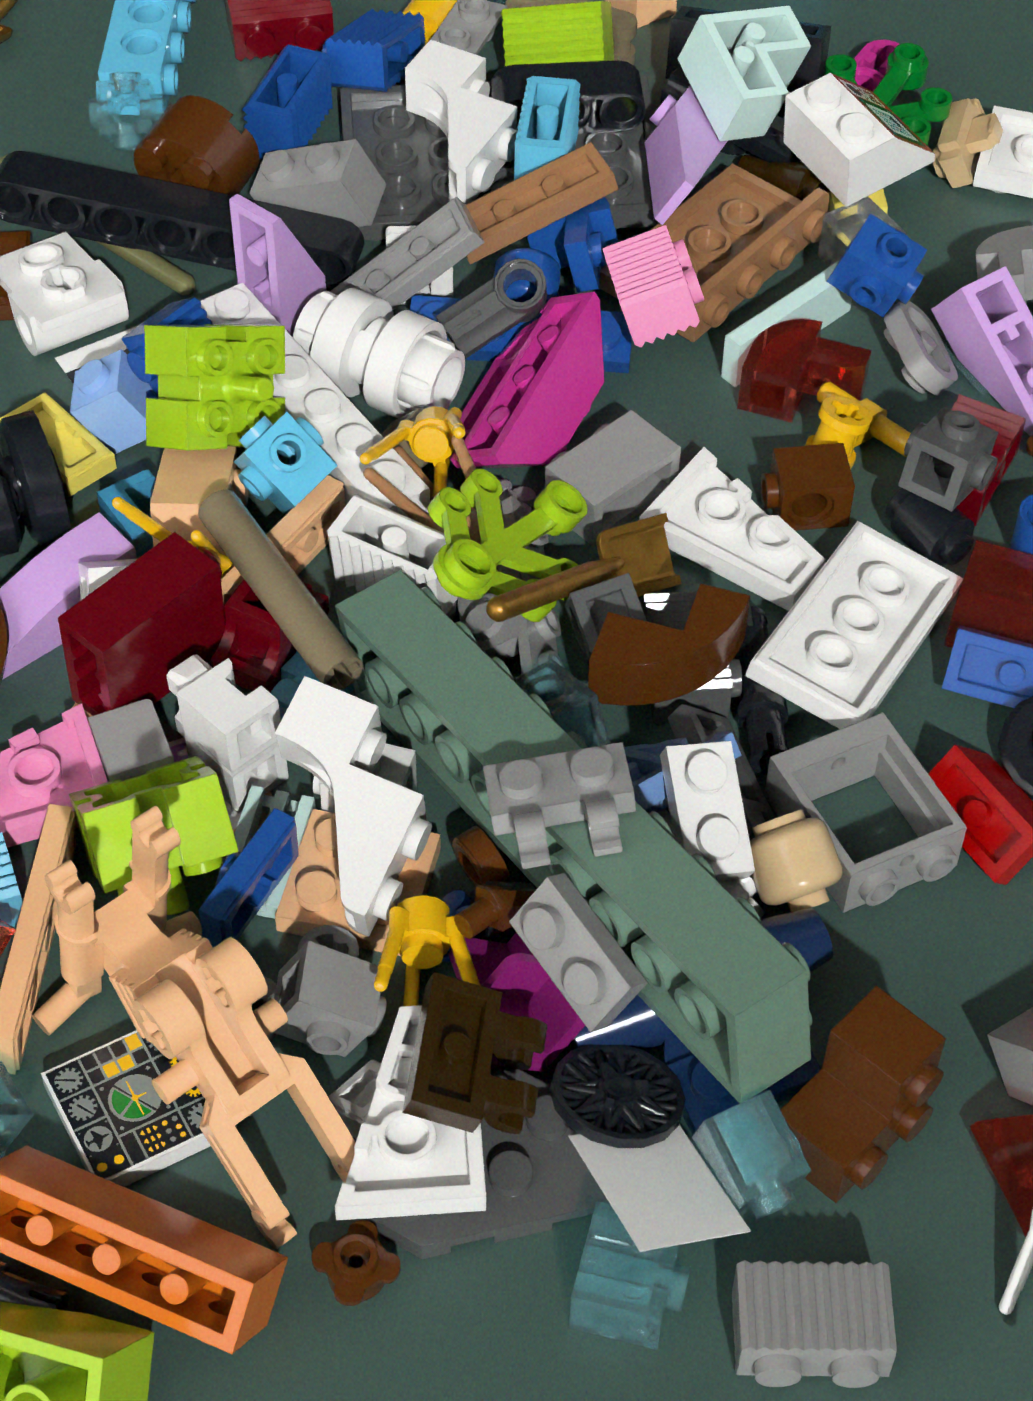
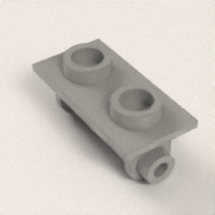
M457 0L431 40L478 55L484 44L493 37L495 28L502 19V9H508V5L487 0Z

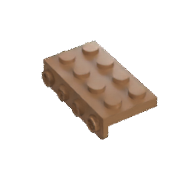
M732 163L680 205L663 225L658 223L651 230L666 225L672 243L684 240L705 301L694 304L700 320L697 327L689 325L685 332L678 329L676 333L694 343L711 327L716 328L720 326L729 312L745 298L750 299L754 297L767 279L778 270H785L792 263L795 256L808 244L818 242L825 234L830 222V214L827 213L829 193L817 188L805 199L800 200ZM608 265L600 270L599 289L618 299Z

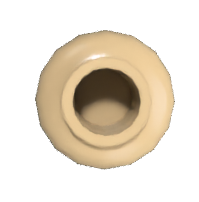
M803 809L752 827L755 838L750 840L755 872L751 876L763 903L775 906L787 902L790 912L813 908L830 901L825 888L834 885L841 879L843 868L828 827L823 820L813 817L806 819Z

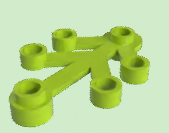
M480 468L473 470L460 486V491L450 487L442 488L428 505L430 517L438 526L444 529L446 545L441 547L433 559L434 570L441 586L453 596L467 600H479L487 592L500 595L538 581V579H529L526 582L497 571V565H502L541 579L578 566L577 563L570 559L560 558L557 560L525 549V547L545 534L558 536L561 533L571 532L588 511L587 503L581 493L567 482L553 480L535 498L534 510L509 527L504 528L499 499L503 493V488L498 478L491 472ZM471 507L476 509L481 544L470 538L466 518L471 513ZM568 596L562 598L561 600L567 601ZM557 601L521 615L529 621L540 622L556 606Z

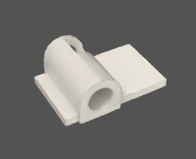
M67 232L0 256V285L8 293L17 329L24 344L33 356L40 355L129 319V310L122 281L100 259L94 261Z

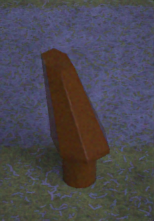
M478 885L476 886L475 902L455 915V925L459 932L468 939L473 938L487 927L504 932L512 927L509 921L536 889Z

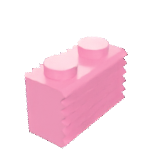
M664 225L602 248L622 312L636 346L642 347L645 341L653 344L656 337L664 340L667 333L675 335L678 329L685 332L689 325L697 327L700 320L694 304L705 301L683 239L672 243L667 226Z

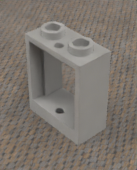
M884 713L770 757L764 796L777 816L780 817L803 809L806 819L812 817L819 818L828 827L843 868V874L841 879L834 885L827 887V890L843 913L864 904L869 906L881 904L890 899L898 890L923 879L927 882L936 881L947 875L957 866L967 826ZM875 776L919 838L854 864L812 803V800Z

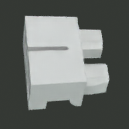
M192 655L167 673L169 690L177 696L179 711L175 715L176 728L185 738L188 757L198 756L205 763L206 767L209 766L217 773L223 797L236 811L240 812L243 810L251 785L263 787L265 793L289 778L287 760L281 758L275 732L281 722L279 703L275 696L263 686L258 687L245 696L236 688L233 666L229 658L212 668L199 655Z

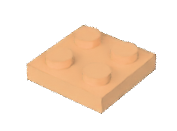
M313 809L298 849L299 856L293 863L275 914L276 930L304 936L313 928L323 925H335L348 930L356 938L359 948L382 953L389 931V919L385 921L378 918L369 937L354 931L348 925L340 893L335 813ZM430 832L426 846L416 861L407 858L397 879L403 883L398 904L406 898L427 895L441 850L440 834Z

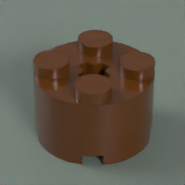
M187 95L180 97L175 104H170L138 144L134 151V165L139 176L234 196L242 191L257 169L260 160L259 150L247 128L241 134L228 122L233 114L226 108L212 100Z

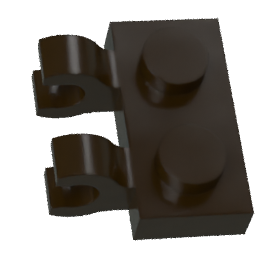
M434 972L425 985L402 1113L471 1133L475 1131L484 1117L487 1124L494 1129L511 1134H520L524 1117L532 1118L535 1115L539 1088L527 1082L508 1080L490 1075L492 1056L494 1053L498 1061L511 1068L529 1070L532 1065L533 1052L541 1054L544 1051L548 1025L535 1018L515 1016L501 1012L502 992Z

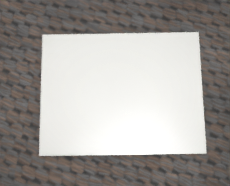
M680 1125L664 1141L644 1148H615L593 1142L581 1134L568 1136L640 1252L751 1232Z

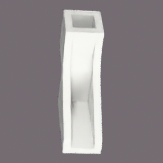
M430 39L405 67L406 111L430 120L445 133L448 139L449 201L457 196L467 205L473 202L481 192H487L501 167L506 161L511 162L515 158L517 106L489 97L490 84L486 81V58Z
M304 676L275 732L281 758L295 763L315 775L328 788L334 798L341 901L345 908L346 921L354 931L369 937L378 918L387 921L390 908L397 906L403 889V883L397 879L407 858L416 861L422 854L430 836L432 823L426 821L424 795L363 770L364 768L372 771L375 768L386 743L387 735L382 732L378 706Z

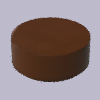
M473 826L453 839L452 847L461 868L475 887L484 885L488 880L510 881V874L503 858L492 841L480 828Z

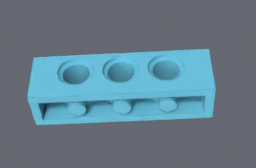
M115 0L98 70L104 114L160 116L168 106L169 96H177L179 86L177 64L184 63V33H190L192 21L190 2H196L197 0Z

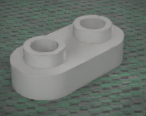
M899 301L884 316V322L887 326L884 330V336L902 358L905 365L901 369L904 378L912 388L921 394L927 391L934 395L942 394L958 379V373L937 329L927 315L911 301H908L906 304Z

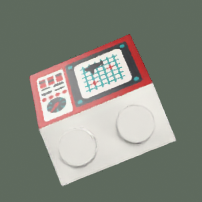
M829 73L787 94L785 97L783 142L845 207L933 163L935 160V153L871 90L837 75Z

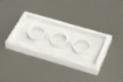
M857 521L751 660L745 676L839 729L870 718L951 603L964 578Z

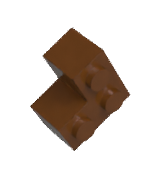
M876 985L830 1031L822 1069L776 1114L769 1150L835 1203L854 1184L861 1190L865 1189L885 1166L888 1160V1154L885 1152L899 1138H902L905 1142H910L914 1139L931 1117L933 1108L927 1103L944 1075V1072L938 1068L946 1038Z

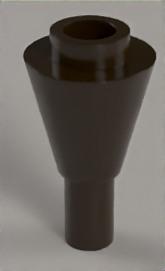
M747 154L742 156L738 163V167L800 200L805 199L817 188L828 193L830 192L804 163H770Z

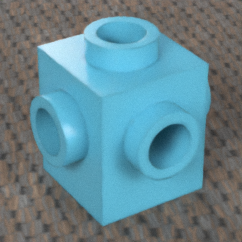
M288 412L282 415L274 424L266 416L262 417L238 440L246 450L234 461L242 470L238 477L245 488L260 501H265L268 498L283 514L294 508L338 466L321 448L324 441L318 431L305 419L298 417L295 420ZM277 455L283 458L285 464L279 460Z

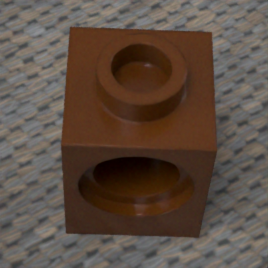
M844 443L773 448L770 473H762L763 507L765 509L773 508L774 515H779L795 531L848 527L855 483Z

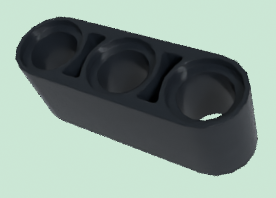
M626 61L509 65L498 70L491 79V97L517 106V128L519 126L527 78L531 76L575 79L581 84L579 91L578 134L632 130L639 126L646 114L639 71L634 65Z

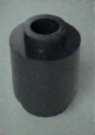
M903 488L899 489L889 501L885 515L891 521V530L916 553L940 566L946 564L952 566L959 563L970 552L974 543L972 536L975 525L957 507L951 512Z

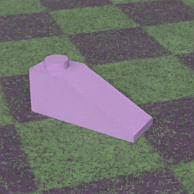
M691 86L688 87L678 101L669 94L649 119L657 127L645 141L654 219L661 225L666 222L691 192L727 143V141H719Z
M236 194L229 199L238 284L243 282L293 337L296 322L304 306L312 297L326 291L325 275L280 217Z
M1004 266L960 288L931 310L957 359L1006 411L1026 418L1023 430L1029 436H1033V316L1007 267Z

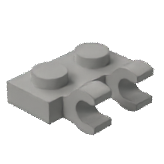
M623 742L483 766L494 836L516 832L522 869L551 865L545 827L587 820L594 857L623 852L618 828L620 826L618 814L636 812L634 790Z

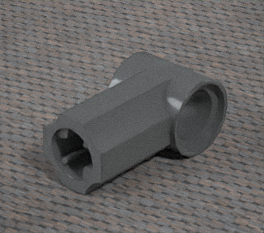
M527 259L509 261L498 270L496 277L436 316L437 321L444 326L449 341L455 344L457 350L463 352L465 359L519 323L534 320L541 314L539 310L547 302L546 279L543 271L534 262ZM517 280H527L532 282L537 288L535 295L525 302H515L507 297L505 293L507 288Z

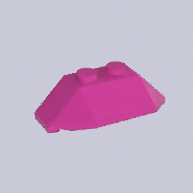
M595 291L550 298L539 310L542 316L524 327L494 360L462 411L460 419L466 432L463 440L476 468L547 466L555 456L567 450L569 441L582 419L589 413L592 402L604 384L600 299ZM454 450L452 455L449 456L450 460L456 468H461Z

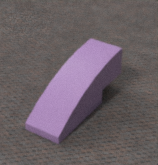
M100 512L48 546L0 588V606L5 618L8 641L3 679L62 645L58 617L80 601L78 562L137 559L135 547Z

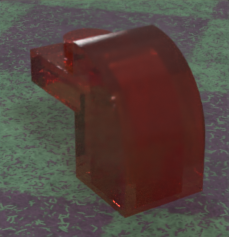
M797 319L772 325L761 332L754 340L743 364L737 409L792 423L804 393L817 396L819 388L829 381L861 401L865 392L872 350L821 338L822 321Z

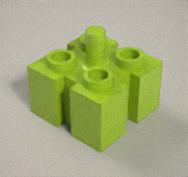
M204 324V326L144 325L145 374L158 375V398H146V446L187 451L227 449L228 445L244 447L238 440L262 417L266 416L274 424L285 414V398L273 397V374H285V326L256 324Z
M198 756L147 770L146 774L123 781L117 779L69 794L90 869L94 876L98 878L99 884L105 893L117 890L118 896L124 893V885L132 881V869L129 866V861L132 860L131 820L154 806L160 809L165 828L168 830L174 827L179 833L181 840L179 846L169 851L168 869L171 874V886L167 893V915L184 912L190 907L179 866H182L185 876L200 875L222 867L224 864L223 856L239 852L217 773L209 766L206 767L205 763Z

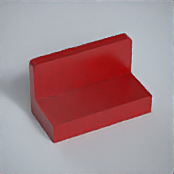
M955 744L928 774L967 826L962 845L964 850L994 883L1007 885L1033 857V800L1013 782L1004 769L989 754Z

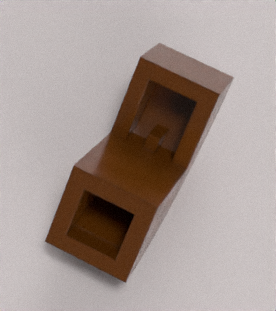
M700 583L684 630L608 612L589 660L587 701L620 706L654 704L686 695L710 682L729 665L743 643L746 633L750 595Z

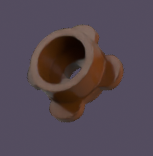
M366 1220L353 1222L349 1226L347 1234L332 1243H319L312 1252V1265L314 1269L318 1272L326 1273L335 1299L340 1304L346 1306H354L374 1297L381 1291L385 1283L390 1284L394 1282L401 1270L399 1257L394 1253L386 1252L377 1239V1227ZM355 1257L363 1260L362 1266L358 1268L351 1267L349 1262Z

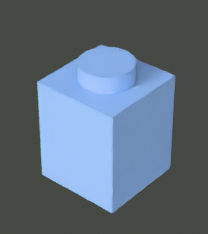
M120 349L99 360H91L75 371L70 413L110 451L116 454L146 440V398H157L149 383L141 381L132 372L127 362V354Z

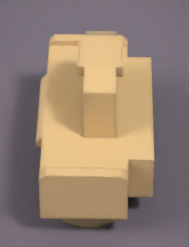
M967 98L952 102L949 117L942 121V130L937 143L938 147L933 149L935 153V160L933 162L935 172L939 178L947 177L952 189L972 184L981 151L992 149L1001 140L1003 128L996 114L986 115L978 99L970 100Z

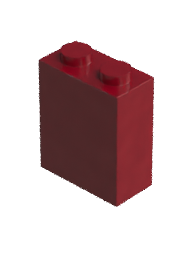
M173 532L58 617L72 700L78 705L82 703L83 708L92 716L144 699H150L154 705L171 692L166 675L172 668L192 655H199L206 663L211 661L224 633L225 608L223 606L221 586L222 570L216 558L207 549L200 546L196 548L179 534Z

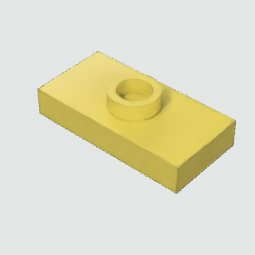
M46 392L0 418L1 421L2 418L33 410L48 445L55 456L65 494L69 497L117 469L115 454Z

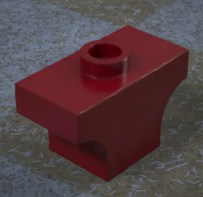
M243 580L224 604L225 628L221 642L211 658L212 668L229 658L232 662L236 685L250 691L263 686L271 693L281 679V668L292 658L297 650L247 582ZM303 582L324 612L328 614L329 597L312 590V585Z

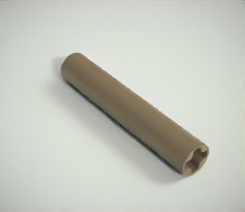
M220 490L208 496L199 508V519L321 683L338 690L350 686L363 670L361 659L238 496L231 490Z

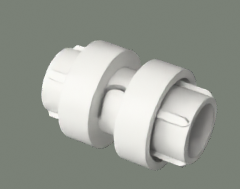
M357 288L346 289L339 295L329 291L315 295L304 306L295 325L293 333L295 341L345 396L354 397L363 391L364 399L370 407L399 419L419 407L422 409L435 406L447 409L454 400L461 385L465 370V356L462 351L455 348L454 343L447 341V333L441 323L410 310H403L394 316L393 309L388 301Z

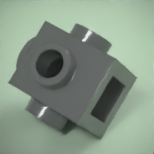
M944 407L927 424L920 422L911 432L904 450V455L907 456L898 486L952 512L974 489L982 491L989 483L998 458L991 455L998 431L980 424L979 420L969 413L953 411Z

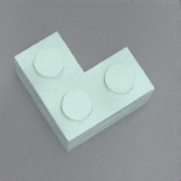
M790 5L699 16L677 60L719 141L722 142L765 136L782 107L786 95L789 94L787 87L810 50L811 44Z

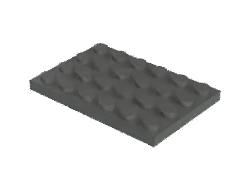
M640 75L646 114L639 126L623 132L581 133L577 136L575 150L592 142L614 173L619 190L605 196V198L609 202L616 229L654 227L659 223L654 219L645 149V141L656 128V125L649 120L654 111L647 75ZM394 85L391 89L388 88L387 92L340 88L343 141L356 139L387 184L372 225L358 227L364 235V240L379 241L386 239V228L389 226H418L450 202L448 139L445 133L430 120L406 111V85ZM515 158L511 162L506 161L495 175L489 190L485 193L481 192L475 200L514 181Z

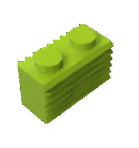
M593 1L502 9L505 66L614 61L611 2Z

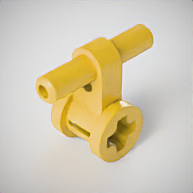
M830 381L824 383L819 388L817 401L822 403L818 411L821 422L816 434L808 437L805 446L844 443L850 469H852L856 460L854 448L870 440L872 437L907 457L904 455V450L911 433L888 419L885 409L868 398L861 401Z

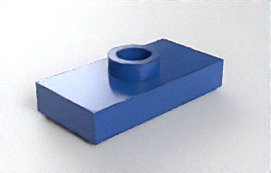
M274 808L243 851L231 854L222 865L217 877V886L199 909L203 938L209 939L212 947H215L228 937L236 940L239 939L298 858L297 828L294 817Z

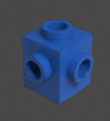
M870 213L826 282L850 296L859 305L884 317L896 299L906 304L921 283L924 275L916 271L927 249L910 239L903 232L894 229Z

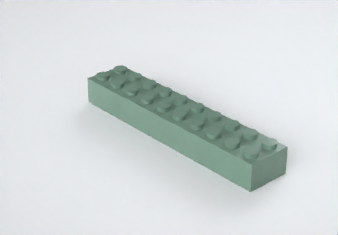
M399 570L335 605L341 633L363 662V670L360 676L353 682L355 695L378 706L380 721L405 748L416 750V760L537 888L548 876L561 873L567 875L648 982L637 995L741 1105L811 1060L810 1026L812 1025V1016L809 1011L808 981L811 975L805 959L793 945L787 942L781 945L763 927L758 913L746 899L742 897L735 899L718 883L717 877L709 863L697 853L690 855L674 839L670 827L658 813L654 811L647 813L635 801L636 812L618 814L620 825L618 828L623 852L594 857L587 820L545 827L551 865L522 869L516 832L494 836L483 766L584 749L587 746L578 734L573 731L566 733L552 719L547 706L538 695L534 693L527 695L514 682L510 670L500 658L493 657L491 659L479 648L470 629L461 621L454 623L442 611L437 598L427 587L418 588Z

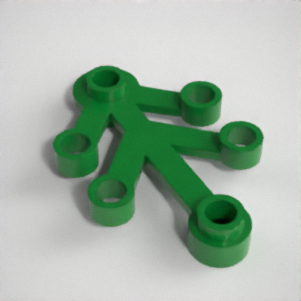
M903 43L898 45L889 54L885 77L873 93L928 146L931 133L929 121L940 122L949 117L952 95L943 88L931 87L921 93L920 101L890 106L902 90H916L926 82L929 60L925 55L924 49L917 44ZM832 55L826 60L824 76L832 73L857 84L855 81L857 63L848 55Z

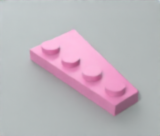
M82 703L61 713L62 722L38 734L32 727L8 739L10 748L0 752V832L2 831L7 848L40 838L49 804L72 807L69 797L70 793L108 782Z

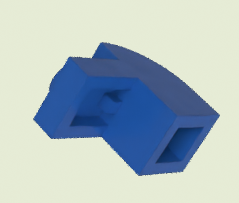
M605 197L527 236L531 249L540 250L552 256L559 264L560 269L570 267L577 293L599 289L600 267L607 265L602 248L619 242L610 205Z

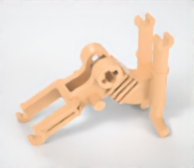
M154 806L131 820L132 860L129 861V866L132 869V881L124 885L123 894L94 912L93 900H95V892L89 882L84 884L80 882L76 874L78 872L76 866L71 860L66 861L44 876L46 885L57 902L55 928L59 936L61 974L66 983L35 1011L32 1017L37 1025L50 1036L90 997L102 992V976L105 969L140 1037L152 1042L168 1059L176 1057L179 1060L174 1066L152 1080L156 1093L168 1105L194 1086L199 1089L205 1098L199 1128L251 1209V1215L257 1228L267 1242L275 1249H278L295 1237L297 1232L286 1221L285 1218L290 1215L289 1211L282 1203L235 1125L287 1089L344 1183H346L355 1155L354 1146L356 1141L305 1058L277 1053L267 1038L268 1035L287 1023L288 1017L282 1006L273 998L254 1011L252 1010V1004L268 993V988L260 968L245 947L232 937H228L215 947H212L209 939L201 937V923L192 911L167 920V893L171 886V874L168 869L169 851L179 846L181 840L179 833L174 827L168 830L165 828L162 822V813L157 806Z

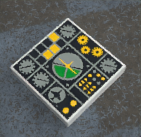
M137 1030L41 1073L44 1087L86 1171L123 1187L211 1146L199 1128L205 1098L199 1089L194 1086L170 1104H165L156 1093L152 1080L174 1066L179 1060L176 1057L173 1059L165 1057L152 1042L140 1037Z

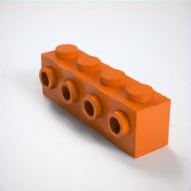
M27 1145L0 1158V1253L230 1354L235 1353L268 1325L288 1260L287 1256Z

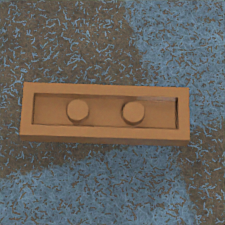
M590 142L467 204L466 206L485 242L465 257L469 264L493 254L619 190L614 173L593 143Z

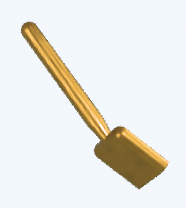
M667 513L601 531L596 539L600 560L580 564L497 595L487 603L486 612L493 621L502 622L567 597L569 593L627 573L630 574L638 597L645 593H652L682 584L680 575L675 574L666 538L664 524L668 522Z

